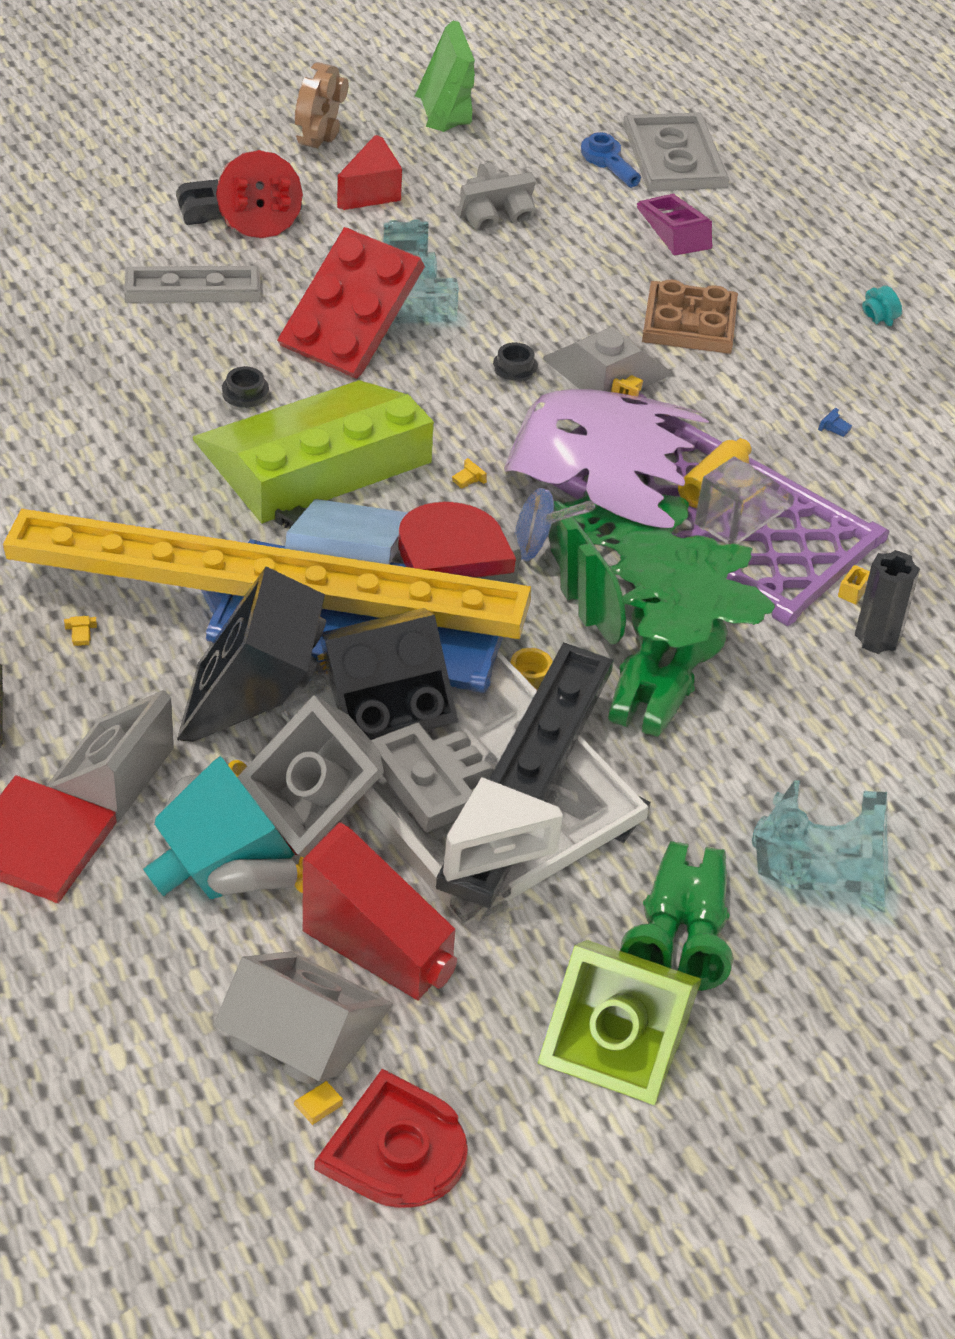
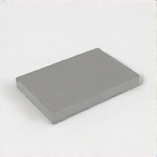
M701 112L624 116L623 125L648 191L728 188V174Z

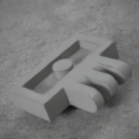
M415 723L371 740L380 751L384 770L382 775L426 833L455 822L472 794L471 789L477 786L481 777L489 780L494 771L488 761H482L483 755L477 747L470 746L471 740L464 731H457L433 741L419 723Z

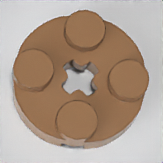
M320 62L314 63L311 69L317 70L313 79L304 78L295 109V125L302 126L303 136L296 135L298 143L316 149L319 148L323 141L332 143L338 135L340 122L336 118L339 105L345 101L349 88L348 79L340 77L336 66Z

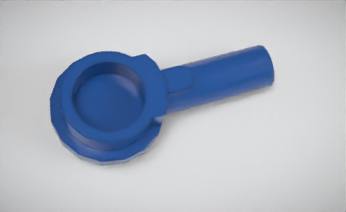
M598 132L581 142V153L588 162L598 167H607L630 188L639 184L641 175L620 157L621 145L613 136Z

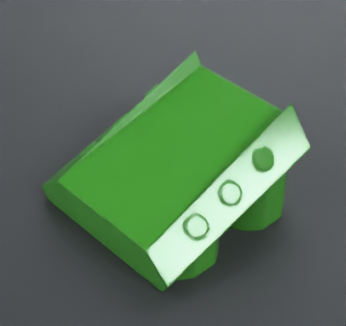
M453 20L445 27L414 96L421 98L428 117L425 127L442 132L457 125H468L472 122L471 89L474 87L475 59L458 21Z

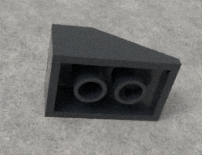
M265 566L198 662L177 740L195 742L283 705L296 686L302 689L305 688L317 665V658L311 656L312 649L319 642L326 625V620L320 617L325 594Z

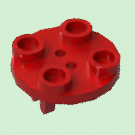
M257 150L242 153L226 164L218 179L216 197L219 211L228 227L244 236L266 238L279 235L293 224L301 210L303 192L300 178L289 162L276 153ZM257 182H261L263 184V188L261 190H258L256 188ZM258 199L263 201L261 208L256 204Z

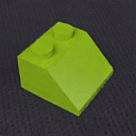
M590 940L574 945L537 1063L655 1105L687 1027L701 979Z

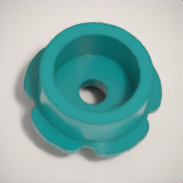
M883 285L878 289L873 287L866 292V300L862 303L864 313L871 317L875 324L884 321L887 326H892L893 320L902 315V305L895 291L891 287Z

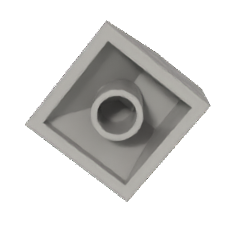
M613 326L543 356L545 362L578 389L611 392L615 378L622 380L627 379L631 375L642 379V388L671 375L670 370Z

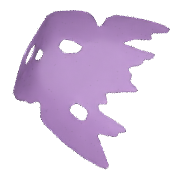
M591 389L554 391L540 396L527 411L506 461L504 471H518L546 483L561 484L577 475L583 469H588L589 477L586 490L593 503L638 523L660 528H672L675 521L658 507L659 502L664 497L643 484L634 471L684 486L685 480L677 473V466L668 460L665 454L674 453L676 448L679 447L694 448V445L657 426L658 423H662L664 420L655 415L664 414L709 423V421L695 414L703 412L637 396ZM538 403H545L544 407L534 412ZM631 403L643 404L644 406H640V405H636V404H631ZM572 420L583 426L587 431V435L572 434L557 429V421Z

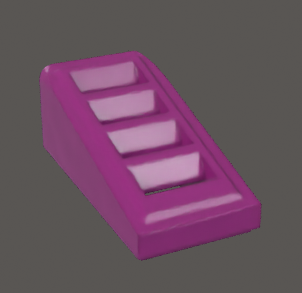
M674 193L642 200L637 203V209L674 256L712 249V220ZM672 209H673V212H669V213H665V214H664L663 212H661V211H666V210H672Z

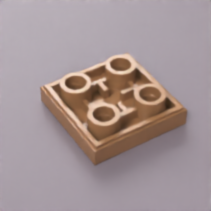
M677 280L651 281L642 342L731 354L738 293L728 291L724 287L716 285L704 288L684 285Z

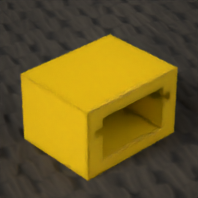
M854 565L841 581L838 597L856 605L865 593L870 571Z

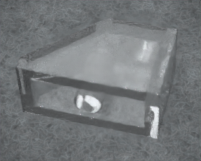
M734 456L703 477L694 523L726 544H739L793 506L795 497L773 479Z

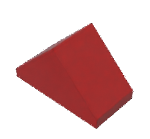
M374 135L338 174L337 208L348 210L401 201L402 167L383 137Z

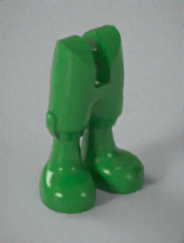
M654 597L643 601L645 603L650 602L655 604L660 602L661 600ZM634 607L631 613V620L634 631L640 641V650L636 654L625 658L619 666L620 678L609 710V721L628 728L640 702L648 705L643 719L642 733L659 737L675 716L686 696L695 691V676L692 670L698 664L713 658L724 647L728 630L722 619L713 621L712 632L707 641L678 647L671 663L660 668L659 663L671 646L665 641H655L639 635L637 627L645 615L643 610Z
M670 841L659 865L650 895L647 894L646 899L643 900L648 924L636 925L628 930L622 938L620 951L672 969L675 935L679 926L685 924L688 935L681 951L678 971L700 978L701 982L698 990L705 991L721 985L729 977L734 960L729 945L725 940L717 936L723 929L726 920L730 917L728 907H725L727 888L726 851L706 846L703 863H700L699 867L689 866V861H687L689 844Z

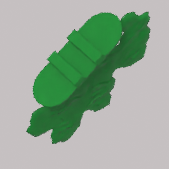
M585 490L583 497L577 500L567 501L563 504L559 501H554L553 520L548 537L551 552L560 567V589L567 600L578 599V616L585 627L596 625L603 637L611 645L618 644L624 636L626 627L625 605L633 606L644 612L645 616L637 627L640 636L651 638L655 641H665L674 648L707 641L712 632L713 621L716 619H722L729 623L755 625L764 620L765 614L772 613L775 608L774 603L757 587L743 585L726 579L729 573L748 566L753 548L733 543L721 545L713 538L700 535L680 538L672 534L673 530L688 518L689 502L682 497L662 495L664 499L658 504V507L675 521L672 528L649 526L619 516L593 503L587 490ZM591 518H600L595 524H590L588 521ZM578 523H582L585 525L584 530ZM605 523L615 524L616 528L612 533L602 537L597 536L601 534L599 530H596ZM611 538L619 541V543L610 544L604 541ZM594 545L607 546L616 550L620 555V561L616 565L609 566ZM615 575H619L622 579L633 583L635 589L623 595ZM654 597L661 600L660 602L655 604L650 602L645 603L643 601Z

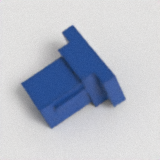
M835 407L821 420L818 430L821 432L824 429L830 430L844 437L851 430L852 425L840 418V414H838L839 409Z

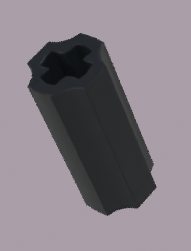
M894 550L886 554L878 553L872 562L854 634L861 641L862 648L876 654L888 650L896 651L901 642L920 568L914 564L911 555Z

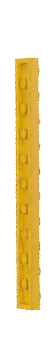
M22 508L3 543L5 556L8 560L238 596L246 595L265 566L325 594L322 609L383 618L426 608L435 614L437 627L520 639L531 603V586Z

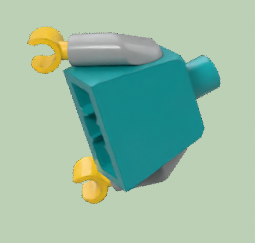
M219 756L200 774L182 777L178 780L165 808L156 816L154 825L171 848L144 867L143 870L163 897L191 876L209 899L248 891L292 888L293 886L303 893L304 857L300 856L298 864H295L290 859L295 854L237 778L247 767L243 761L233 760L227 764L222 756Z

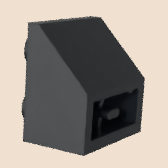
M421 608L323 632L320 642L337 709L348 714L370 740L415 723H419L425 731L458 723L435 614L426 608Z

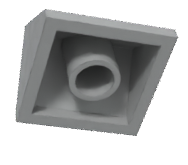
M162 690L99 718L46 786L115 811L117 823H119L174 749L171 697L165 690Z

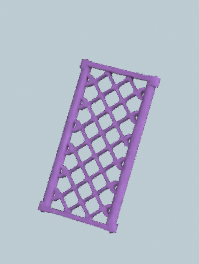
M639 393L638 397L646 398V396ZM631 403V404H636V405L644 406L643 404ZM664 414L655 415L664 420V422L658 423L657 426L694 445V448H676L673 453L677 461L674 463L677 466L676 471L682 477L699 464L684 461L682 452L698 449L709 455L722 443L720 440L678 417ZM581 425L570 432L572 434L587 435L586 429ZM750 457L747 468L741 472V474L750 478L749 484H728L716 495L721 507L693 508L689 506L687 520L690 521L692 530L681 531L677 534L672 532L674 536L680 538L700 535L713 538L716 541H724L728 544H737L738 541L762 542L765 545L766 553H751L752 557L748 565H767L770 567L773 577H765L756 581L742 573L741 569H738L735 572L729 573L726 579L743 585L757 587L775 605L772 611V618L786 626L794 623L806 608L870 551L886 542L889 536V530L874 521L868 523ZM583 469L568 481L552 485L579 499L583 497L586 490L587 482L584 481V476L589 475V470ZM634 471L635 474L646 476L647 486L659 494L680 496L678 485H659L655 483L653 476ZM775 492L788 499L790 503L786 507H767L761 503L759 495H768ZM748 495L753 499L754 507H732L727 503L726 496ZM815 514L830 523L829 529H806L801 525L800 517H808ZM754 518L758 520L760 529L738 530L733 527L731 519ZM765 518H789L793 522L794 529H771L767 526ZM697 519H722L725 522L726 530H702L698 526ZM853 537L860 539L848 551L842 548L840 540ZM806 540H828L833 543L835 552H811L807 547ZM771 541H795L799 544L801 552L778 553L773 549ZM832 563L820 576L814 572L812 564ZM778 565H803L806 569L807 577L782 576ZM805 588L792 600L782 596L783 589Z

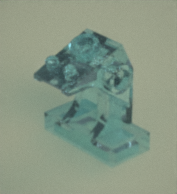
M414 219L410 222H398L391 220L383 224V243L420 257L425 265L392 324L457 321L459 293L457 278H436V253L428 252V221L420 222V220Z
M794 780L785 794L777 792L773 798V805L776 807L769 816L760 818L752 836V846L756 848L758 874L790 889L861 893V908L885 912L889 873L887 792L863 791L861 814L854 820L838 826L819 825L808 820L807 814L799 809L800 780Z

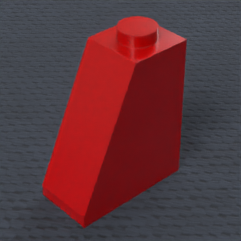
M339 822L303 858L302 931L417 1001L420 1000L431 986L440 989L448 982L457 964V957L454 956L456 929L352 829Z

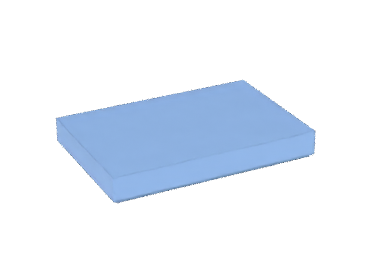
M314 499L287 531L285 549L390 564L399 550L400 522L408 512Z

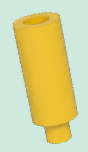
M742 438L736 441L726 440L722 442L683 477L685 480L684 486L678 485L680 497L686 499L689 502V506L693 508H702L747 468L749 464L748 455L752 451L750 443Z

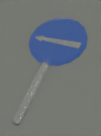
M538 488L532 492L519 514L514 538L521 550V560L530 561L538 554L546 541L552 523L591 512L595 508L594 503L588 501L553 512V496L549 490Z

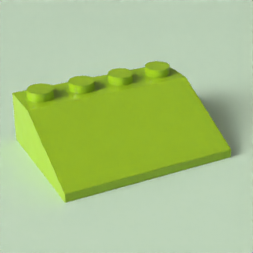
M358 380L193 436V441L260 523L263 524L274 520L275 510L277 509L282 511L287 509L290 511L298 505L307 508L314 499L329 500L432 463L434 421L409 394Z

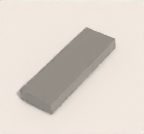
M259 266L125 267V303L260 302Z

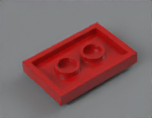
M344 227L278 337V343L284 348L357 379L363 374L425 268L422 259Z

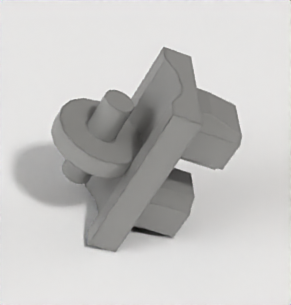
M490 162L480 164L477 177L467 179V184L461 186L460 204L455 207L454 212L459 219L467 217L476 231L483 228L496 227L499 220L497 211L505 209L512 223L532 220L536 209L532 197L536 185L535 177L532 172L509 176L508 172L497 173L494 165Z

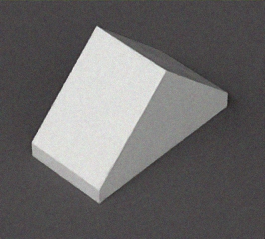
M481 777L447 835L443 868L446 880L451 881L557 853L563 820L559 807Z

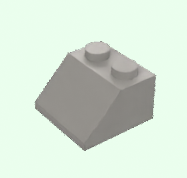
M313 695L237 778L299 856L305 857L380 778L384 770L379 749L352 718Z
M292 951L243 956L213 1026L232 1035L230 1043L237 1049L259 1057H263L266 1053L285 1063L282 1070L290 1077L307 1084H317L318 1081L339 1077L390 1010L393 1003Z

